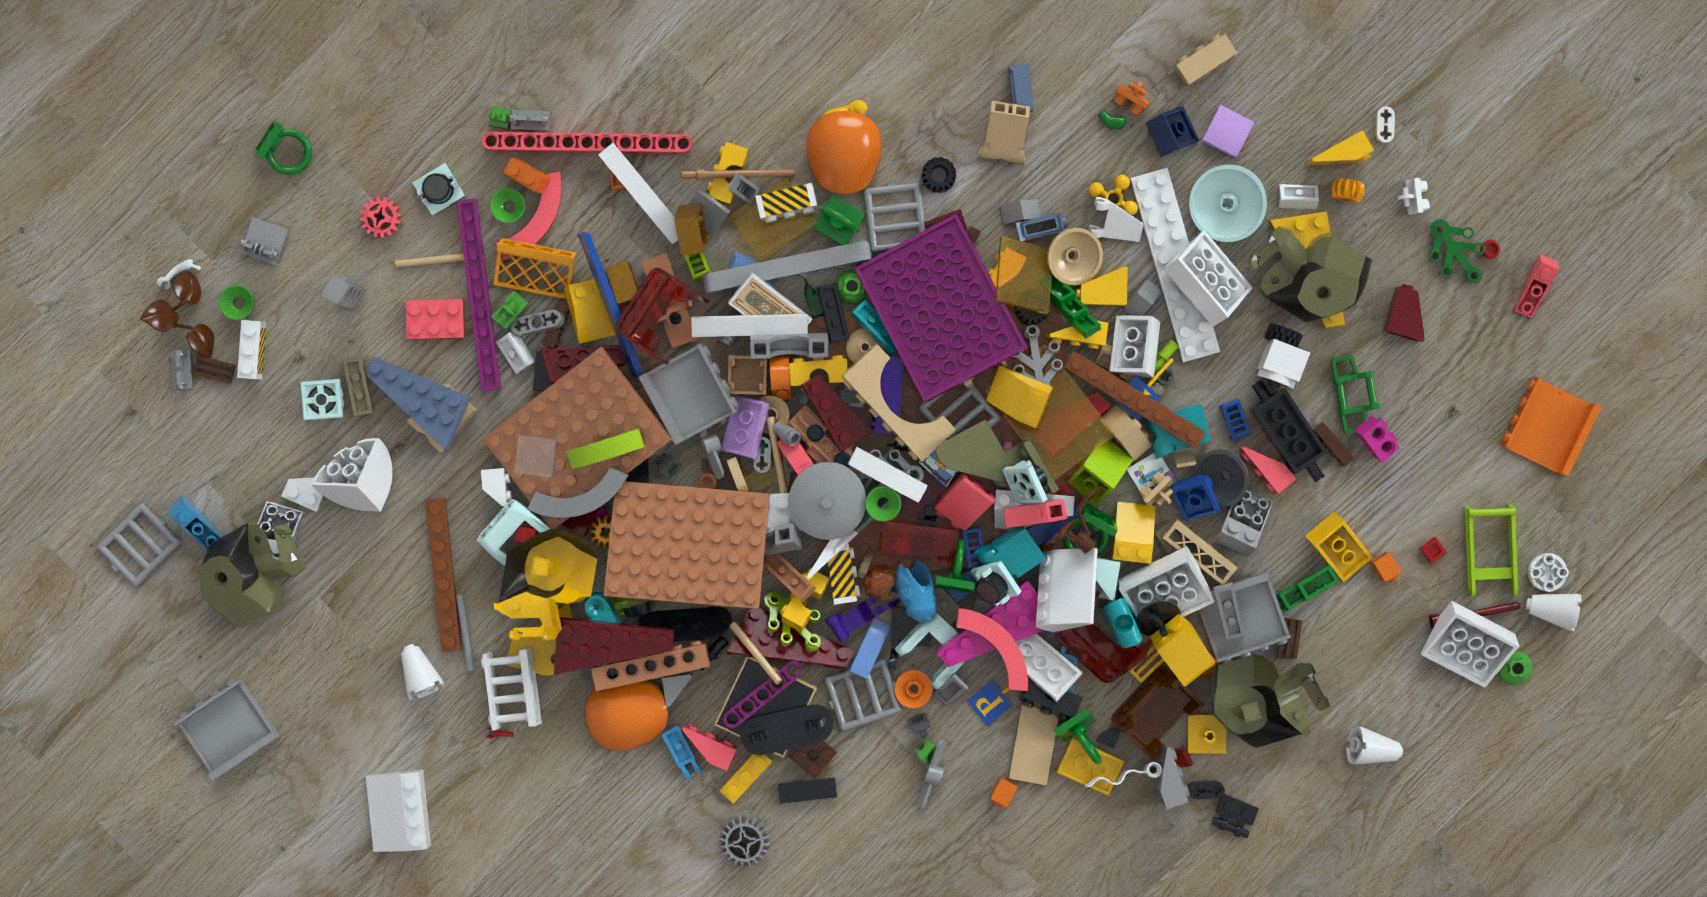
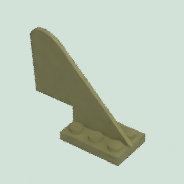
M986 420L944 441L935 450L937 459L951 470L1006 484L1008 482L1002 470L1007 466H1014L1023 460L1025 462L1030 460L1031 463L1038 465L1046 474L1047 485L1043 489L1045 494H1053L1059 490L1030 440L1017 441L1012 444L1013 447L1005 452Z

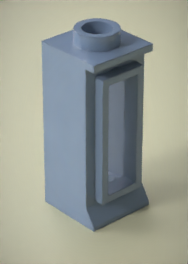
M1028 64L1009 66L1012 104L1029 106L1030 112H1033L1034 106Z
M1059 212L1016 222L1014 227L1017 229L1018 243L1059 234L1064 231L1067 224L1065 216L1061 217ZM1055 219L1056 228L1027 235L1026 225Z

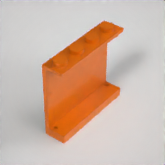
M1534 377L1527 384L1526 389L1528 391L1525 397L1523 396L1518 403L1520 408L1517 414H1513L1510 419L1511 426L1503 434L1501 446L1561 476H1569L1602 407L1597 404L1587 403L1542 381L1541 377Z

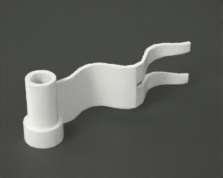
M1150 762L1144 766L1143 771L1134 769L1123 771L1114 783L1105 777H1096L1086 784L1085 787L1092 786L1100 779L1109 784L1118 785L1122 783L1129 772L1145 773L1149 777L1156 778L1160 776L1162 768L1160 764Z

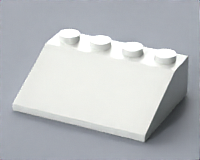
M1205 230L1200 232L1163 268L1213 327L1228 318L1253 288Z
M1187 546L1119 578V590L1136 618L1143 608L1155 602L1167 601L1174 603L1180 609L1181 616L1183 617L1215 602V598Z
M1092 548L1087 554H1084L1081 549H1058L1043 552L1046 559L1040 563L1037 628L1057 632L1093 624L1097 548Z
M1451 601L1440 614L1421 651V655L1485 688L1519 648L1515 633Z
M423 769L366 775L373 852L428 849L431 846Z

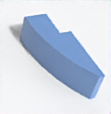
M875 617L873 618L850 668L851 672L866 679L868 678L890 630V624Z

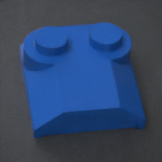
M1198 475L1183 479L1171 486L1172 495L1185 521L1213 513H1220L1221 510L1212 490L1213 483L1208 476Z

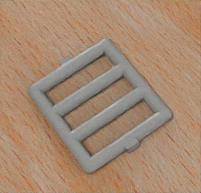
M889 183L888 186L866 188L864 190L869 243L872 253L885 252L902 243L877 245L876 233L918 229L919 234L926 230L921 185L919 183L899 185ZM914 191L915 202L873 207L872 195ZM916 210L917 221L875 226L874 214Z
M974 386L964 391L936 417L933 416L928 408L945 393L926 403L923 402L918 407L920 413L929 422L939 415H943L946 418L971 395L977 400L979 404L953 426L956 430L946 440L956 435L984 409L992 417L987 422L991 429L1001 421L1000 414Z
M140 503L97 545V549L113 564L111 567L116 572L119 571L133 586H138L181 544V541L166 526L167 523L162 518H158L144 503ZM141 513L171 542L164 550L134 521ZM128 526L157 555L150 564L121 535ZM114 539L144 569L137 577L107 548Z
M885 659L876 660L871 670L881 668L893 707L882 711L871 674H869L868 678H864L873 705L874 714L863 715L851 676L857 674L848 669L825 677L824 681L831 700L829 703L831 709H834L841 731L901 713L902 708L894 690L895 680H892ZM842 679L845 681L857 718L849 722L845 721L833 682Z

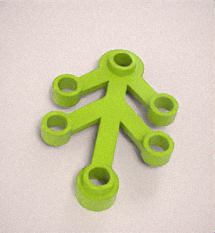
M777 592L768 593L764 599L765 606L770 610L767 628L771 632H775L779 628L777 611L781 613L784 605H789L791 598H783ZM774 598L777 602H772L771 599ZM807 599L804 601V607H806ZM811 610V615L815 614L817 618L811 617L809 621L816 623L820 618V613L817 610ZM774 623L776 627H771L770 624ZM783 623L780 642L787 646L791 644L793 637L790 634V626ZM806 628L803 629L802 633L796 630L805 639V648L807 650L816 651L819 649L821 640L817 635L811 634ZM783 637H788L789 641H785ZM814 639L817 643H812L810 640Z

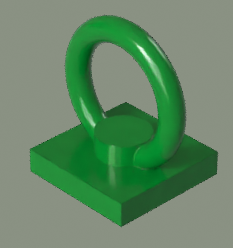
M273 120L255 148L254 153L262 159L266 156L269 165L281 174L293 175L303 171L310 163L312 157V147L308 138L297 130L283 129V125ZM282 137H294L302 143L304 157L298 165L284 167L275 160L273 152L279 146Z
M832 195L826 206H819L818 209L821 214L813 228L840 245H846L854 233L859 231V225L865 214Z
M1087 503L1081 513L1088 527L1101 532V542L1097 547V556H1099L1108 545L1109 534L1114 537L1118 528L1115 518ZM1079 516L1071 520L1076 521V523L1069 528L1071 532L1077 525L1082 523ZM1063 537L1066 549H1076L1070 540Z
M960 539L957 542L952 573H947V578L936 576L935 588L969 594L973 593L975 582L964 581L965 576L961 575L965 549L964 540Z
M1084 709L1054 729L1056 735L1064 742L1071 737L1078 739L1091 760L1096 765L1102 763L1097 749L1086 734L1088 731L1087 727L1096 722L1094 716L1087 709Z

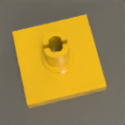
M1187 714V753L1226 754L1227 728L1223 726L1214 714H1195L1191 716Z

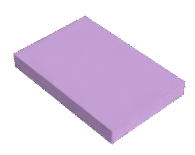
M734 395L739 404V407H737L738 412L729 416L721 447L722 451L756 459L770 403Z

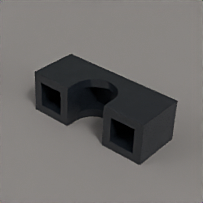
M1028 678V691L1021 692L1019 701L1026 707H1036L1040 709L1041 713L1045 715L1053 714L1058 717V720L1066 722L1077 714L1083 697L1067 691L1058 702L1051 701L1046 698L1044 691Z

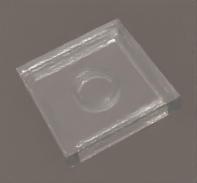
M518 434L515 473L554 477L558 439Z

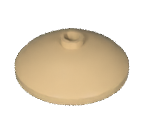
M1069 228L1059 233L1051 242L1047 254L1048 267L1053 276L1060 282L1068 285H1081L1091 280L1098 273L1103 260V250L1100 241L1092 232L1083 228ZM1072 251L1073 256L1069 258L1068 254Z

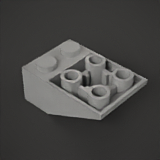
M1247 489L1241 500L1228 506L1214 541L1249 557L1257 547L1274 501Z
M266 501L257 524L265 531L272 550V558L278 560L280 555L275 539L274 527L288 524L293 532L291 536L295 544L304 512Z
M1164 742L1162 743L1159 761L1162 772L1157 777L1156 788L1162 805L1166 809H1170L1189 802L1187 797L1190 796L1187 785L1181 781V778H1184L1180 766L1178 767V764L1174 761L1177 759L1174 748Z

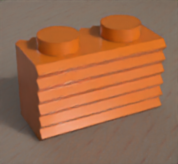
M510 158L503 172L504 175L526 188L541 194L550 181V176L516 158Z

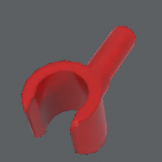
M497 729L493 730V736L486 735L489 739L497 736L514 737V732H505Z

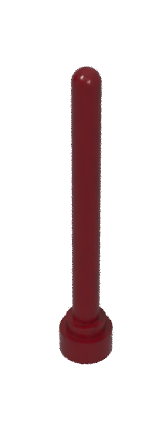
M1514 602L1472 610V612L1480 616H1487L1518 610L1521 608V604ZM1438 613L1429 615L1432 630L1440 616Z

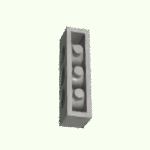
M332 274L321 295L337 305L354 309L366 289L362 288V283L354 278L339 274V276Z

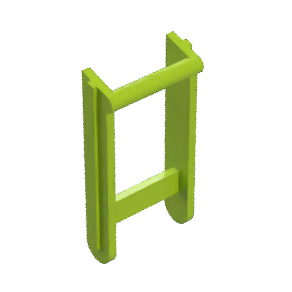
M1509 503L1507 508L1472 509L1469 505H1465L1467 587L1469 597H1475L1476 595L1475 580L1510 579L1511 595L1517 596L1518 564L1515 505ZM1507 516L1509 567L1475 568L1473 517Z

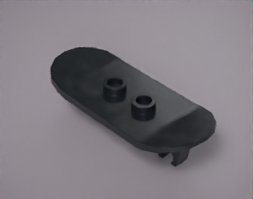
M720 606L651 611L639 619L638 626L675 630L674 642L716 638L725 633L731 625L732 616L726 608Z
M818 704L760 715L748 719L743 724L740 731V740L744 748L755 755H765L811 745L826 740L831 734L833 717L828 709Z

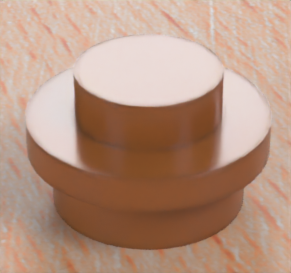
M704 473L698 479L699 488L715 489L717 479L711 473Z

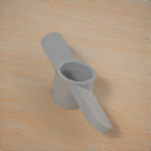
M704 429L699 432L702 448L708 457L716 479H723L725 473L717 455V452L722 451L719 438L716 433L708 435L707 430Z
M944 740L938 742L931 763L927 768L917 799L918 808L923 809L926 806L932 785L937 787L940 785L944 768L939 767V763L946 746Z

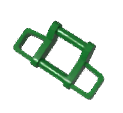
M1349 355L1331 359L1332 381L1336 386L1340 408L1338 413L1345 434L1355 433V429H1348L1345 415L1360 412L1362 424L1366 421L1365 411L1380 409L1373 383L1374 371L1358 373L1354 357ZM1349 360L1353 374L1338 377L1336 362ZM1365 378L1370 404L1347 408L1343 382Z

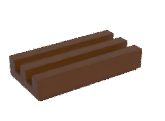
M196 356L197 360L192 374L231 383L235 369L234 364ZM201 361L229 367L230 370L226 371L202 365ZM199 368L226 374L228 378L199 372Z
M1284 618L1285 623H1290L1289 634L1291 638L1287 639L1285 653L1282 652L1283 644L1278 645L1277 656L1297 659L1302 620ZM1294 623H1296V631H1295L1293 652H1292V654H1291V653H1290V649H1291L1293 628H1294Z

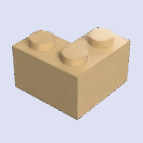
M1115 405L1099 421L1106 431L1117 440L1123 450L1135 461L1152 446L1148 441L1149 435L1143 429L1140 430L1142 425L1135 418L1133 420L1130 419L1132 417L1130 413L1125 409L1121 410Z

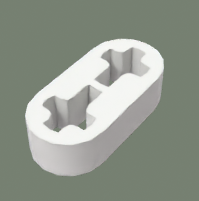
M1388 106L1380 108L1375 116L1376 140L1379 143L1386 144L1394 138L1395 113ZM1384 111H1386V114H1390V117L1386 119V123H1384V117L1380 115ZM1384 127H1386V133H1389L1386 140H1384L1383 136H1380V133L1384 131Z

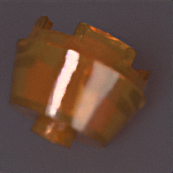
M880 565L869 568L863 580L867 596L880 603L891 600L892 595L889 592H891L892 586H895L893 567Z

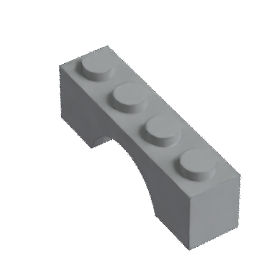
M828 333L750 336L751 359L772 358L784 354H798L809 358L828 357Z
M794 524L774 527L771 533L766 534L764 556L802 549L801 531Z

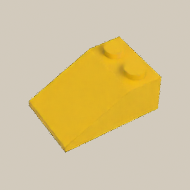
M1362 130L1305 162L1306 166L1347 165L1355 162L1357 165L1370 158L1369 153L1374 151Z
M594 279L571 284L564 288L578 344L616 335Z
M999 365L986 401L1017 421L1036 428L1041 421L1053 387Z
M1117 501L1115 520L1118 531L1112 540L1110 558L1151 564L1155 506L1149 508L1143 504Z
M1335 511L1305 535L1315 550L1331 566L1332 570L1343 582L1373 558L1347 523Z
M1177 614L1165 624L1168 631L1166 637H1161L1158 630L1149 638L1179 681L1186 687L1215 664L1192 624L1183 616Z

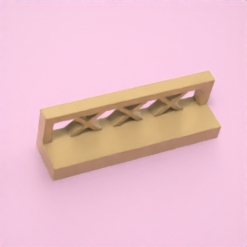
M1177 518L1163 536V539L1177 550L1182 549L1178 544H1183L1184 548L1185 543H1195L1198 553H1192V555L1198 556V560L1195 558L1198 566L1222 585L1227 582L1238 568L1236 564ZM1175 528L1182 533V541L1174 542L1169 538ZM1209 554L1212 557L1213 565H1203L1200 555ZM1224 566L1229 572L1221 579L1216 575L1215 567Z

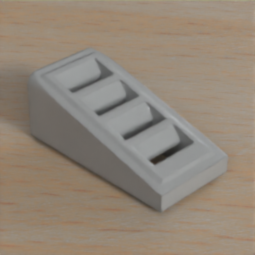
M739 173L735 174L727 188L736 197L750 205L760 189Z

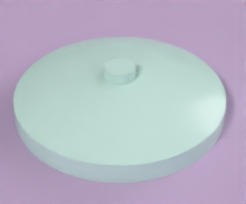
M1231 164L1216 166L1206 171L1194 184L1189 199L1190 214L1197 228L1201 232L1205 230L1211 239L1221 242L1242 240L1251 235L1260 226L1267 210L1266 191L1259 178L1250 170Z

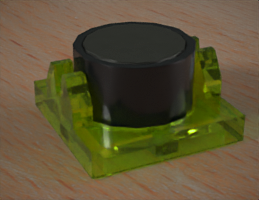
M614 598L615 610L619 615L625 614V617L628 618L644 615L652 609L653 605H656V601Z

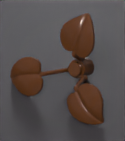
M187 271L179 275L173 284L175 295L182 299V301L171 308L167 301L156 300L145 309L140 320L146 322L159 332H167L172 327L190 329L191 331L187 334V341L190 347L198 354L210 357L214 347L212 330L205 324H198L194 328L190 325L177 323L179 315L175 310L186 302L190 305H195L201 297V287L197 278Z
M1104 487L1094 489L1077 507V513L1086 531L1085 534L1081 531L1076 536L1069 530L1076 523L1073 520L1049 538L1041 550L1043 552L1049 551L1055 541L1062 540L1063 537L1073 542L1084 554H1087L1094 548L1096 543L1090 537L1092 533L1089 531L1081 511L1095 495L1102 491H1107V489Z

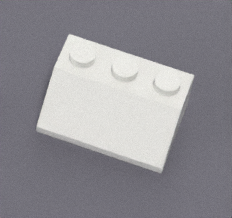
M1116 316L1110 372L1132 377H1154L1160 330L1159 320L1153 316Z

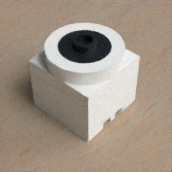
M1276 339L1268 340L1257 367L1259 370L1257 377L1268 381V385L1276 388L1281 386L1294 389L1295 383L1300 381L1310 352Z

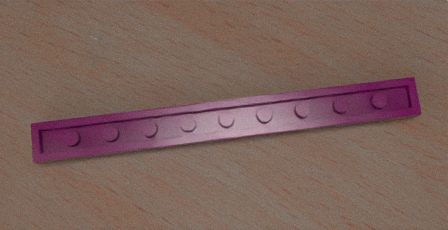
M477 199L457 201L481 391L502 389L493 319L491 317L492 312Z

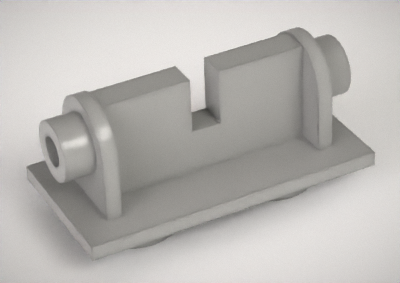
M512 110V115H510L511 129L549 131L550 111Z
M191 350L171 351L173 389H191Z

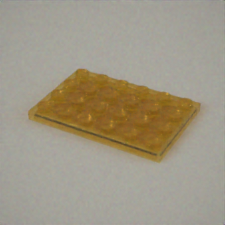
M1046 344L1039 348L1040 359L1048 350ZM1055 355L1052 356L1043 368V377L1052 368V361L1057 359ZM1022 362L1018 364L1024 367L1026 373L1035 378V372ZM1060 363L1054 364L1055 368H1059L1061 366ZM1064 367L1050 381L1053 390L1041 421L1036 428L1017 421L998 409L1021 440L1031 441L1054 481L1115 437L1114 432ZM1018 368L1015 370V372L1020 374L1022 373V369ZM992 384L984 389L987 395L989 394Z

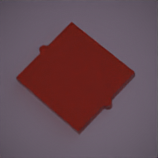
M599 508L584 515L570 517L562 525L571 529V532H576L586 537Z

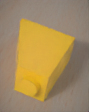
M1128 267L1119 268L1080 285L1079 289H1076L1077 298L1084 305L1126 306Z

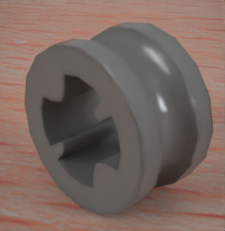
M1170 368L1165 370L1166 373L1169 372L1170 377L1167 378L1168 381L1164 382V379L1161 380L1160 376L1157 379L1162 385L1169 384L1174 379V373Z

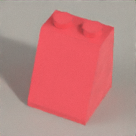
M959 472L935 501L934 508L940 517H947L951 520L950 524L953 527L966 531L994 503L995 498L993 491L975 477Z

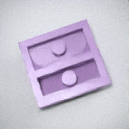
M1220 105L1205 132L1202 142L1236 159L1254 122Z

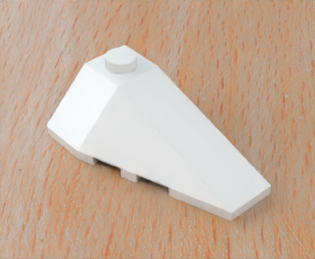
M996 490L994 508L995 528H1012H1005L1003 508L1031 503H1017L1012 491ZM1046 494V501L1063 499L1067 517L1073 516L1075 496Z

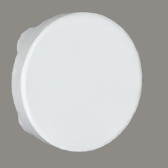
M1542 553L1535 556L1527 569L1530 583L1535 588L1547 592L1559 589L1569 574L1565 562L1559 556L1551 553Z

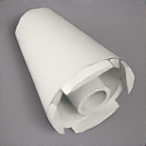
M1581 594L1532 595L1531 598H1527L1525 609H1528L1529 614L1568 631L1575 632L1580 613L1578 602H1581Z
M411 644L403 648L404 651L401 652V659L409 700H414L412 696L416 695L418 699L438 691L439 685L442 688L444 687L443 679L419 646Z
M1361 726L1353 727L1347 738V741L1350 742V748L1346 747L1347 759L1349 763L1355 765L1397 761L1403 754V748L1399 742Z

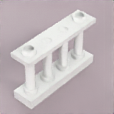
M533 648L521 649L517 656L493 658V652L482 654L481 665L485 671L490 711L488 721L492 731L502 728L501 723L526 720L529 727L542 724ZM515 663L521 665L522 672L520 675L495 676L494 666ZM521 682L524 686L523 694L498 696L497 685ZM521 701L526 703L527 711L525 713L500 715L499 704Z

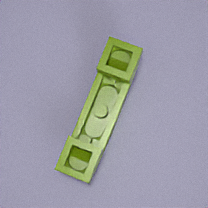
M638 428L566 452L571 468L576 469L641 449L645 445Z

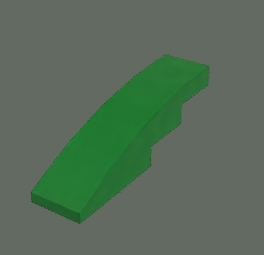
M1052 273L1038 280V284L1051 302L1085 339L1101 330V324L1089 314L1088 307L1077 298L1076 292L1069 285L1057 280Z
M1327 565L1276 593L1281 612L1291 610L1338 583L1339 580L1331 566Z

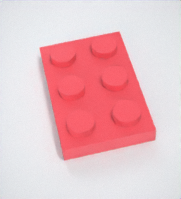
M464 299L405 301L406 339L465 338Z

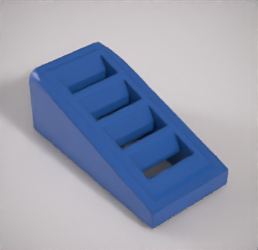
M1239 399L1219 406L1232 441L1251 435ZM1236 406L1237 410L1229 413L1227 412V409ZM1239 414L1238 418L1230 420V416ZM1238 421L1242 422V424L1232 427L1233 423ZM1244 427V432L1235 435L1234 431Z
M981 527L968 528L966 531L961 530L962 538L965 541V555L968 568L982 566L979 560L971 562L970 558L977 556L974 553H969V550H975L984 546ZM977 533L978 537L967 538V535ZM979 541V545L968 546L969 542Z

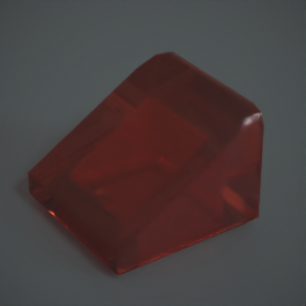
M1182 745L1174 749L1177 755V759L1174 761L1178 764V767L1183 768L1193 765L1185 746Z

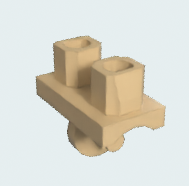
M1157 472L1152 477V481L1157 486L1151 490L1147 485H1144L1139 490L1145 504L1149 508L1155 502L1159 506L1164 502L1168 504L1172 502L1169 496L1173 493L1170 487L1174 483L1168 475L1164 476Z

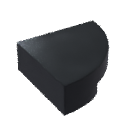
M893 648L890 651L888 668L896 670L898 653Z
M1118 729L1106 730L1098 735L1096 741L1114 749L1121 731Z

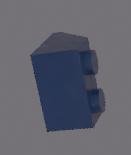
M1184 106L1162 113L1145 122L1161 157L1172 154L1199 141Z

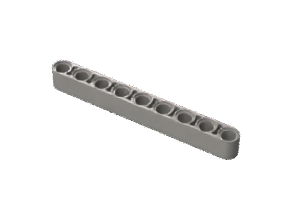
M861 241L702 275L705 295L711 296L738 290L751 273H754L765 283L770 284L861 265L872 259L869 242Z

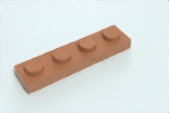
M779 553L764 556L763 566L802 602L814 592L816 587Z

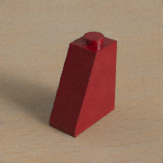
M1402 284V287L1398 286L1395 288L1383 332L1423 342L1425 337L1419 293L1413 290V286Z

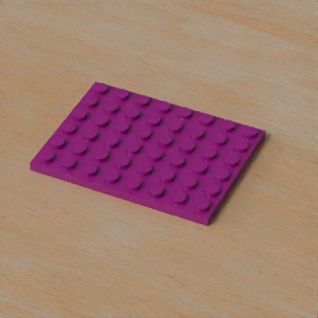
M957 214L854 268L924 403L1028 349Z

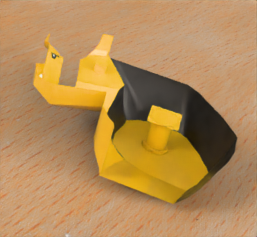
M549 529L531 537L507 554L499 603H494V609L511 619L539 618L542 622L540 627L514 628L510 630L509 639L519 640L520 637L536 636L544 640L556 639L562 629L557 603H577L591 597L597 564V554L593 546L568 532Z

